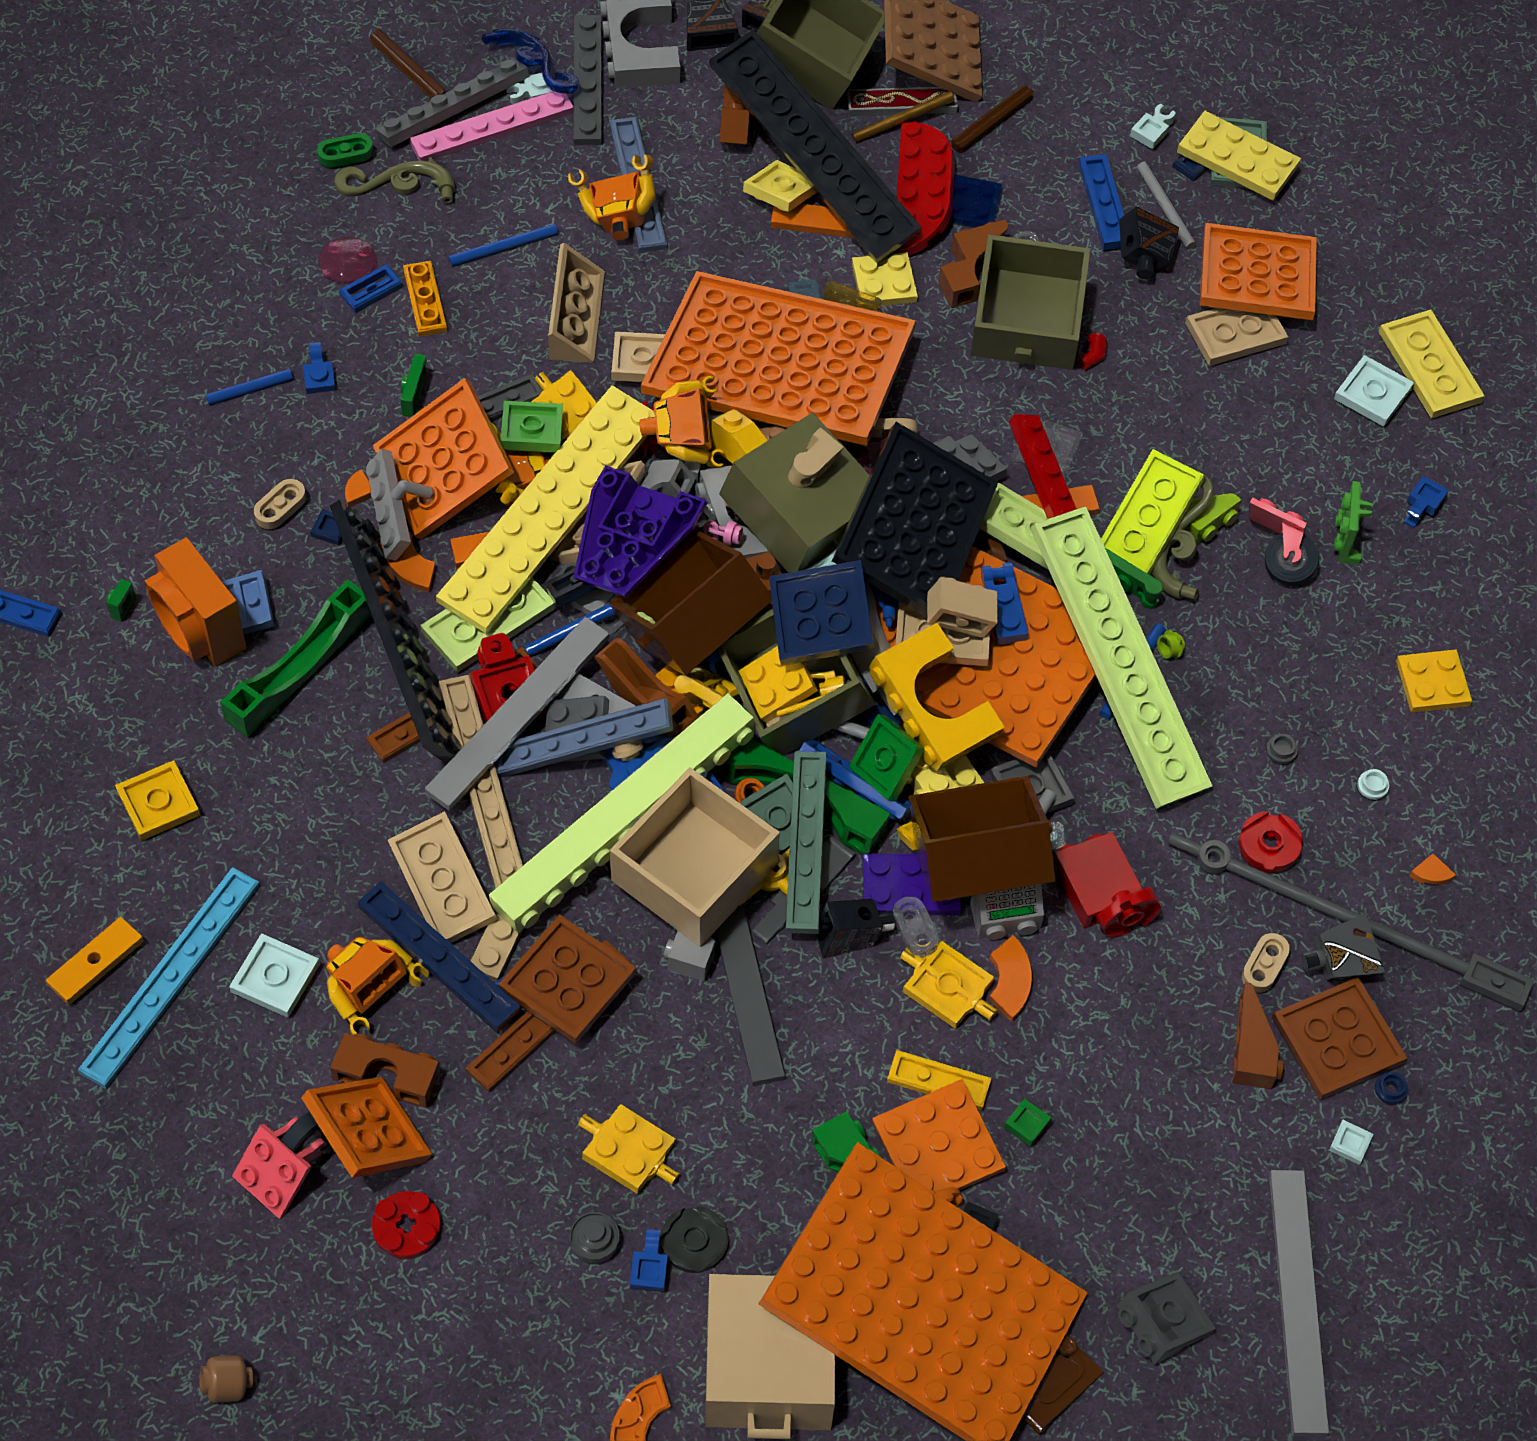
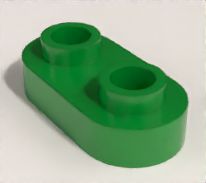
M361 133L324 140L317 148L318 160L323 166L330 168L366 161L373 155L372 140L369 136Z

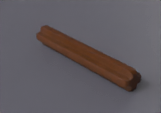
M377 29L370 34V42L430 98L445 94V89L382 30Z
M1027 85L1021 86L954 137L951 147L958 153L966 150L1030 101L1033 97V90L1029 89Z

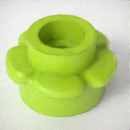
M1167 630L1157 640L1158 651L1165 659L1172 657L1177 659L1182 655L1185 648L1183 637L1177 632Z

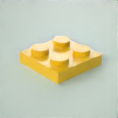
M778 646L739 670L758 715L765 723L777 717L776 712L778 710L798 704L818 691L804 661L781 665Z
M1457 649L1400 655L1397 657L1396 663L1411 713L1471 705L1472 698Z
M174 760L115 785L117 793L141 841L200 816L199 809Z

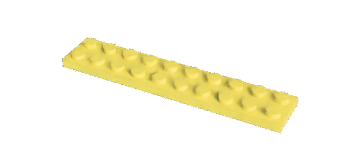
M611 386L562 444L560 450H557L436 595V602L479 630L487 633L587 511L591 490L605 465L620 470L647 438V436L641 435L639 420L655 417L654 411L616 387Z

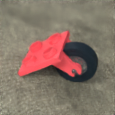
M1252 497L1249 507V519L1280 533L1271 540L1265 551V567L1269 575L1283 585L1295 586L1305 583L1315 574L1319 564L1318 548L1313 540L1306 535L1307 523L1297 513L1291 511L1287 513L1276 509L1277 506L1271 501L1263 498L1259 501Z
M310 1111L300 1118H293L287 1125L274 1132L265 1124H261L232 1177L280 1219L287 1212L312 1166L309 1163L322 1153V1147L327 1145L325 1142L327 1138Z

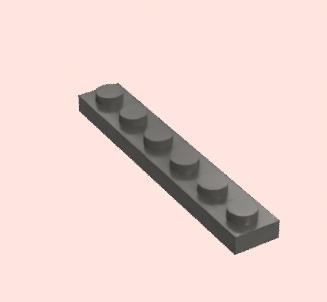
M574 15V145H601V15Z
M515 59L505 60L500 66L490 71L482 72L476 78L466 83L456 85L453 90L445 94L436 95L431 98V101L421 106L412 107L407 113L385 121L383 125L375 129L377 137L388 146L393 147L530 77L528 68Z

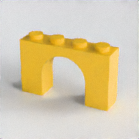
M938 623L875 656L869 665L873 681L876 685H881L887 695V702L890 708L901 716L906 733L915 738L925 748L922 757L928 765L933 766L935 771L996 738L1005 728L989 701L960 717L952 719L936 717L928 713L919 703L915 694L916 676L947 659L954 649Z

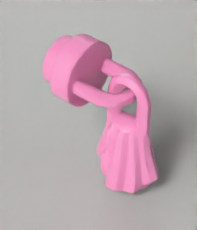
M708 521L704 524L702 531L706 535L709 531L716 540H718L719 536H722L723 543L729 546L739 545L743 536V527L733 521H729L726 527L718 526L714 521Z

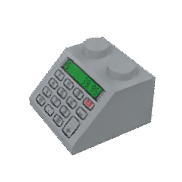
M1041 884L973 895L971 897L970 906L978 938L987 937L989 940H997L1009 933L1019 932L1020 935H1029L1036 932L1037 929H1041L1044 917Z

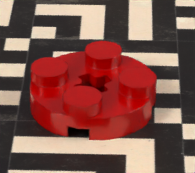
M1259 812L1249 817L1243 825L1238 839L1241 855L1251 866L1267 874L1289 869L1298 860L1302 849L1301 842L1303 838L1300 828L1286 815L1279 814V816L1268 815L1269 812ZM1264 837H1267L1269 840L1275 838L1277 840L1275 847L1267 846Z
M1152 887L1132 893L1129 890H1122L1112 897L1113 903L1096 915V920L1106 936L1116 938L1131 933L1128 929L1130 926L1141 923L1142 927L1148 925L1159 915L1161 905Z
M402 1191L388 1196L377 1203L372 1218V1232L377 1246L392 1255V1257L403 1260L414 1259L424 1255L435 1243L441 1229L440 1216L435 1204L422 1192ZM403 1218L416 1222L415 1225L411 1226V1232L404 1233L403 1228H397L396 1226L402 1222Z

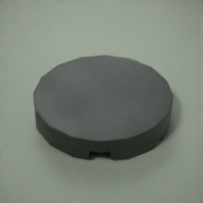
M702 1206L676 1210L666 1219L661 1230L663 1254L668 1255V1261L673 1267L686 1273H702L714 1268L723 1259L728 1247V1233L724 1221L714 1211Z

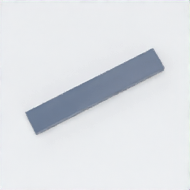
M637 117L609 120L621 175L640 171L634 168L632 164L634 155L640 156L642 166L645 163V150ZM655 198L649 211L645 214L644 223L641 226L633 227L639 253L667 249L664 229Z
M664 698L517 739L495 761L497 775L499 777H506L673 731L670 701Z

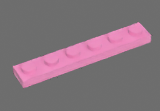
M561 88L411 137L410 144L419 161H428L429 157L436 159L573 114L574 107L564 89Z

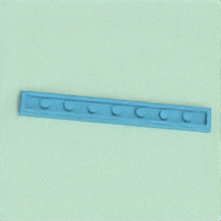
M233 867L230 869L79 1067V1074L105 1089L108 1088L259 888V881Z

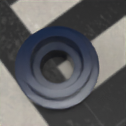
M1397 1072L1383 1073L1375 1082V1093L1385 1103L1398 1104L1407 1096L1408 1084L1405 1078ZM1393 1085L1397 1092H1389L1385 1086Z

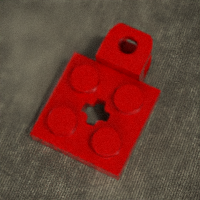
M504 633L482 638L477 650V658L481 669L472 671L469 675L485 722L508 700L502 697L504 688L509 687L511 691H516L535 671L530 656L515 659L516 655L511 641ZM547 706L535 719L547 715Z

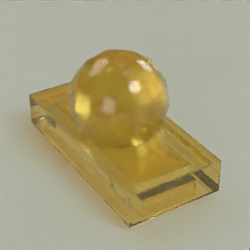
M831 280L827 281L824 287L823 300L880 312V298Z

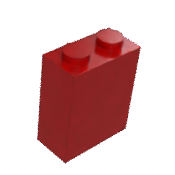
M1113 832L1104 835H1092L1085 842L1076 845L1066 844L1060 847L1054 854V871L1084 929L1099 924L1096 920V915L1113 903L1112 897L1119 891L1129 890L1132 893L1143 890Z

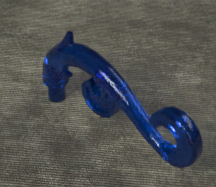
M511 28L494 29L492 33L482 35V41L485 45L494 43L495 45L511 44L521 46L516 50V60L527 66L541 65L543 80L550 90L557 93L570 94L578 89L579 80L574 74L556 71L554 79L551 78V56L539 37Z

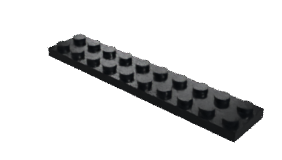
M753 29L709 60L710 67L876 263L882 261L922 232L919 223Z
M339 499L330 505L331 511L422 746L445 764H448L462 747L457 737L450 730L449 726L452 725V721L447 712L441 707L440 701H442V696L430 679L433 676L431 668L422 659V645L413 636L411 631L414 628L413 622L402 608L404 604L403 597L393 585L395 577L383 560L385 558L384 550L374 537L377 531L369 519L364 520L353 506L349 508Z

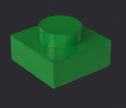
M121 579L116 588L110 590L106 599V605L112 619L122 622L134 603L136 596L131 582Z
M1024 1098L1006 1120L1004 1128L1031 1147L1049 1125L1051 1117Z

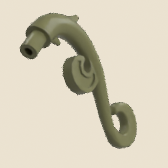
M429 157L428 161H409L395 165L365 183L367 181L365 173L357 167L341 169L334 179L337 191L345 196H357L366 193L388 181H391L395 192L411 194L418 189L419 182L415 174L427 175L434 179L431 180V183L439 187L444 204L453 202V193L455 192L453 177L448 170L437 164L432 157ZM352 178H357L365 184L355 187L347 185V182Z
M1205 476L1206 478L1201 485V488L1204 490L1202 500L1185 513L1151 572L1152 576L1161 582L1162 590L1166 594L1178 599L1186 597L1196 600L1199 589L1187 586L1185 582L1180 581L1177 572H1173V575L1170 574L1167 568V554L1169 548L1178 541L1181 543L1180 547L1171 549L1177 559L1186 561L1195 555L1197 540L1191 532L1184 529L1203 512L1213 498L1214 487L1207 476Z

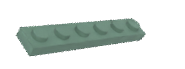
M795 751L786 933L819 934L826 752Z

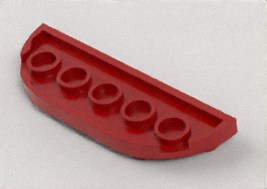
M908 122L901 124L896 198L919 223L922 229L921 233L893 252H908V256L928 246L927 242L938 232L941 234L950 220L953 207L955 173L953 150L947 137L941 131L923 123Z

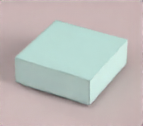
M1342 1120L1329 1151L1360 1165L1373 1133Z

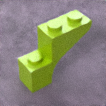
M1232 493L1213 496L1209 505L1184 530L1193 534L1197 544L1202 540L1205 542L1210 541L1224 524L1230 526L1236 521L1239 516L1238 510L1241 499ZM1202 497L1193 499V505L1189 506L1186 513L1202 500Z

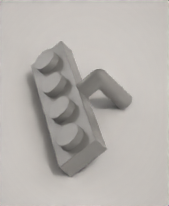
M380 449L376 456L368 462L366 473L369 478L371 497L374 502L376 520L381 536L380 541L383 545L385 558L396 561L411 543L402 497L405 493L429 499L433 490L432 487L407 480H401L398 483L392 452Z

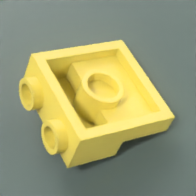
M966 755L938 771H935L932 765H928L921 756L906 785L909 784L914 791V795L984 782Z

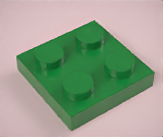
M878 714L852 759L849 768L870 784L886 800L896 801L925 748L889 717Z

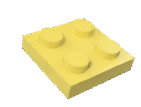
M778 160L744 181L743 192L786 212L791 211L816 193L796 168Z
M908 252L890 254L879 263H876L870 256L852 258V268L861 308L917 302L918 296Z

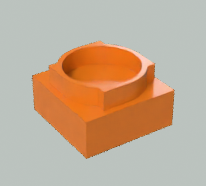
M185 537L155 554L158 573L144 581L149 599L161 622V626L185 655L189 656L193 662L206 655L215 667L246 650L247 647L236 599L189 539Z

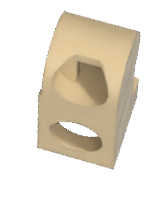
M821 427L812 435L806 448L808 451L797 454L789 468L788 479L796 487L806 488L810 486L837 461L843 449V446Z

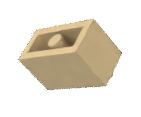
M940 577L928 591L927 623L932 625L938 623L943 628L984 638L997 624V591L986 589L980 585L963 583L954 578Z

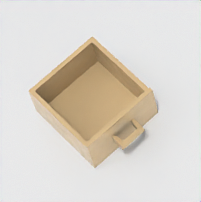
M709 1274L705 1427L747 1428V1438L790 1439V1429L831 1430L835 1406V1354L758 1304L775 1276Z

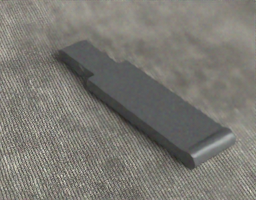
M832 835L823 843L821 894L856 856L853 850ZM781 890L771 900V904L774 907L764 915L763 919L751 933L766 945L786 926L787 895Z

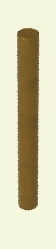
M951 91L852 132V137L856 143L949 104L955 101L954 95Z

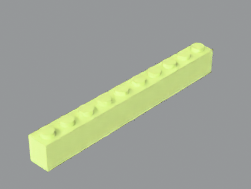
M726 694L489 894L492 908L517 933L523 928L533 926L543 911L548 907L556 906L563 899L564 894L573 886L581 885L588 877V873L596 866H602L609 861V850L689 767L705 778L707 772L715 765H722L736 747L747 744L755 732L754 717L734 698Z

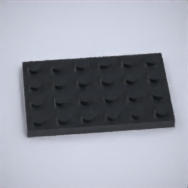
M896 421L887 435L832 562L841 564L861 560L866 582L927 617L928 591L940 577L954 578L958 581L999 482Z

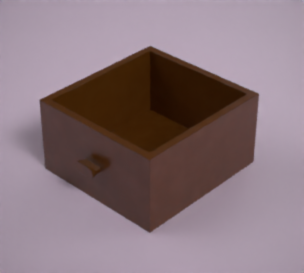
M695 529L626 598L618 595L608 604L631 633L635 643L640 648L686 676L772 601V597L741 552ZM643 612L647 616L651 617L655 621V624L649 622L648 620L644 619L636 613Z
M1028 776L908 796L916 854L932 902L1055 882L1050 833H1053L1050 820H1047Z

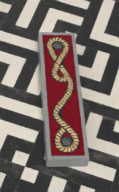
M941 87L847 89L848 116L895 115L949 91ZM953 93L955 101L925 114L957 113L956 94Z

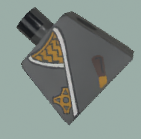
M1366 913L1360 914L1313 937L1316 950L1301 954V961L1305 971L1310 972L1321 968L1326 981L1372 977L1385 972Z

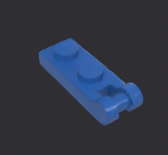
M1012 562L1003 563L1002 567L991 568L990 565L981 567V578L984 588L997 591V624L993 627L997 644L1028 640V629L1014 577ZM1004 579L1005 584L994 585V580Z

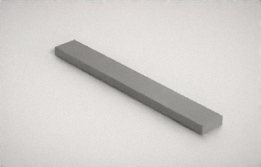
M584 617L424 788L425 794L450 811L609 639V633L587 617Z
M1271 1170L1269 1181L1292 1436L1327 1437L1329 1428L1304 1171Z

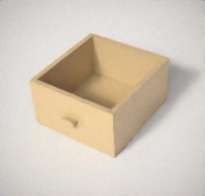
M689 767L609 850L611 881L701 947L779 863L780 832Z

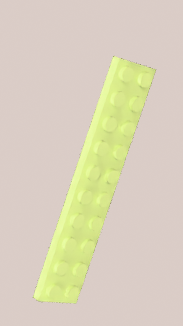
M1085 506L1032 525L1030 527L1155 808L1158 809L1212 787L1211 781L1087 507Z

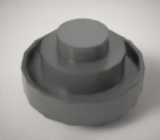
M589 1212L581 1215L570 1229V1246L573 1253L580 1260L587 1263H601L609 1260L616 1253L619 1246V1229L616 1222L610 1216L600 1212Z

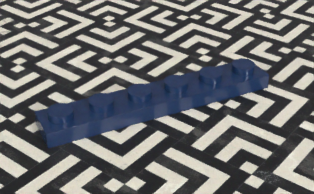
M382 881L357 901L358 908L496 1033L520 1012V1005Z

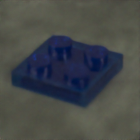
M954 174L953 207L948 223L976 228L993 222L1002 184Z

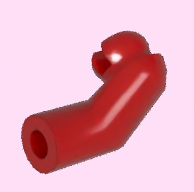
M1092 333L1088 336L1087 341L1090 342L1088 344L1090 351L1077 359L1078 365L1084 371L1101 362L1106 357L1107 339L1102 333Z

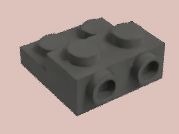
M972 434L957 441L948 436L933 443L995 481L1006 477L1007 468Z
M1179 1272L1128 1292L1117 1305L1121 1323L1125 1327H1131L1138 1338L1137 1345L1139 1351L1146 1357L1150 1356L1154 1364L1180 1353L1185 1346L1210 1336L1216 1330Z

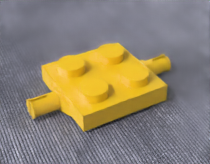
M572 370L553 383L544 372H541L539 375L544 380V383L538 376L535 377V382L538 383L543 391L531 402L563 404L562 441L572 434L597 402Z
M943 941L938 944L933 952L925 955L923 958L909 949V947L902 952L900 959L915 968L913 976L903 987V993L956 1029L965 1016L974 1010L989 1021L997 1013L998 1009L982 1000L983 994L993 983L994 976Z
M621 1104L611 1117L602 1124L587 1114H584L583 1118L581 1117L578 1126L593 1135L592 1141L582 1153L584 1161L636 1194L639 1193L647 1181L656 1175L672 1186L675 1184L680 1173L665 1165L664 1161L666 1155L674 1146L676 1138Z

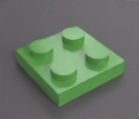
M504 401L500 440L503 449L556 453L557 450H560L563 404Z

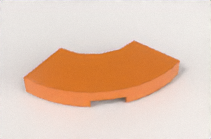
M409 532L411 543L396 561L384 559L391 570L397 575V578L403 583L417 590L430 592L436 564L433 561L424 559L416 552L413 546V534Z
M1014 935L994 950L989 958L996 967L999 979L997 987L991 993L989 1000L1011 1022L1023 1010L1029 997L1032 983V970L1028 955Z
M661 1374L643 1381L628 1393L614 1416L610 1431V1441H646V1435L651 1423L658 1415L671 1409Z

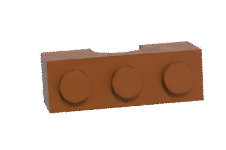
M344 1033L330 1066L332 1079L341 1083L369 1079L373 1073L381 1070L390 1071L397 1076L393 1085L396 1099L426 1109L440 1076L439 1061L435 1060L433 1056L422 1052L417 1054L410 1053L393 1043H386V1045L377 1043L370 1037L359 1033L355 1035Z

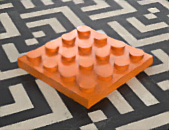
M1205 223L1199 305L1313 320L1316 296L1317 237Z
M466 378L459 381L373 445L376 454L380 449L392 452L398 483L401 480H407L432 487L433 492L429 499L405 493L402 497L405 517L414 536L420 540L515 472L472 383Z

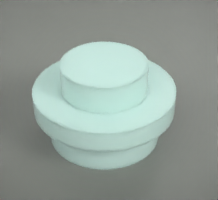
M1371 769L1361 774L1357 786L1359 792L1364 797L1377 800L1387 794L1389 781L1382 771Z

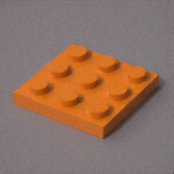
M382 1076L308 1089L301 1097L351 1178L427 1162L432 1156L431 1151Z
M963 1079L872 1118V1124L892 1165L933 1192L949 1187L963 1190L1004 1172L1006 1169Z

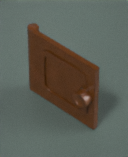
M1066 1334L1058 1351L1066 1355L1067 1358L1061 1357L1056 1351L1022 1416L1038 1435L1043 1433L1052 1420L1104 1373L1077 1346L1076 1341Z

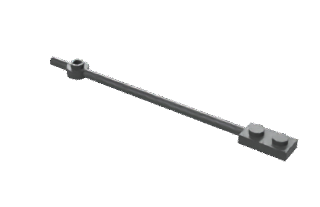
M1174 832L1168 841V844L1197 856L1199 866L1208 873L1218 874L1227 869L1344 922L1360 915L1231 858L1230 849L1221 841L1210 840L1202 845ZM1214 856L1218 859V862H1212L1208 857ZM1368 918L1373 935L1464 974L1460 985L1518 1011H1521L1524 1007L1534 979L1475 953L1468 963Z

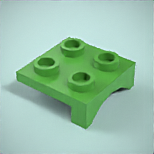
M1356 481L1352 482L1349 493H1343L1341 509L1337 511L1335 526L1340 527V531L1335 536L1334 551H1339L1338 562L1359 565L1361 554L1356 549H1352L1358 533L1359 522L1362 521L1363 517H1371L1372 511L1360 508L1371 509L1372 503L1360 499L1361 484Z

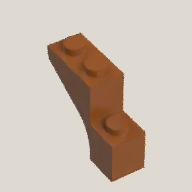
M725 85L719 142L747 144L750 113Z
M1005 219L989 222L972 229H964L953 234L951 251L957 262H950L940 267L938 282L951 308L978 301L980 283L976 273L983 267L988 234L1005 237L1008 230V223Z
M615 638L595 656L619 697L635 706L664 698L670 701L674 730L662 733L663 735L675 738L699 718L688 697L664 685L624 640Z

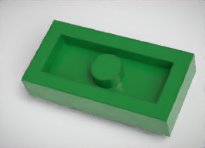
M415 353L408 376L404 375L402 378V396L400 399L402 416L412 417L415 415L428 372L426 355Z

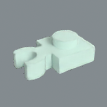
M547 71L530 75V77L523 80V84L517 83L507 88L506 92H517V94L510 95V102L515 104L523 101L526 97L531 99L557 89L550 72Z
M1157 105L1154 116L1146 113L1131 129L1130 137L1153 149L1168 133L1169 126L1173 123L1176 112L1172 111L1169 115H1163L1164 105Z

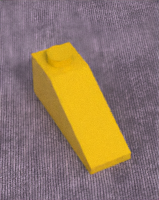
M735 409L712 420V449L723 450L724 454L721 456L731 463L768 441L753 421Z

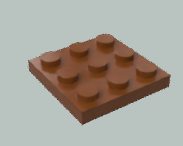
M559 914L499 982L498 986L519 1005L577 1044L635 976L637 967Z
M1359 977L1280 1009L1272 1015L1275 1025L1320 1100L1401 1066L1408 1059Z

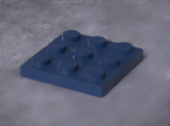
M861 560L769 576L781 665L875 649L864 569Z

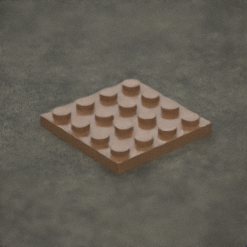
M884 0L886 64L970 101L978 102L982 98L979 16L945 0Z

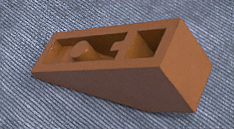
M1245 982L1239 1000L1232 1083L1271 1089L1275 1079H1281L1283 1060L1278 1059L1279 1046L1252 983Z

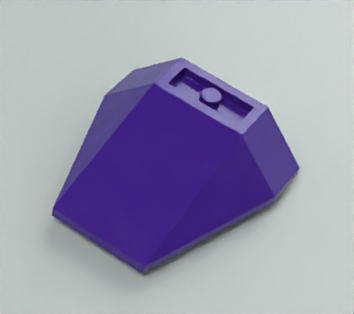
M605 465L591 490L574 578L626 598L694 529L708 502L705 499L680 491L677 498L648 489L638 485L630 473Z

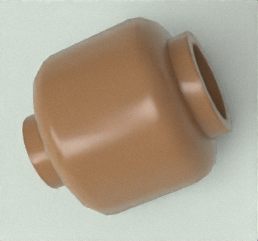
M239 1355L213 1356L207 1360L206 1366L200 1367V1392L202 1395L206 1394L212 1403L240 1401L245 1395L246 1388H252V1368L246 1367L243 1358Z

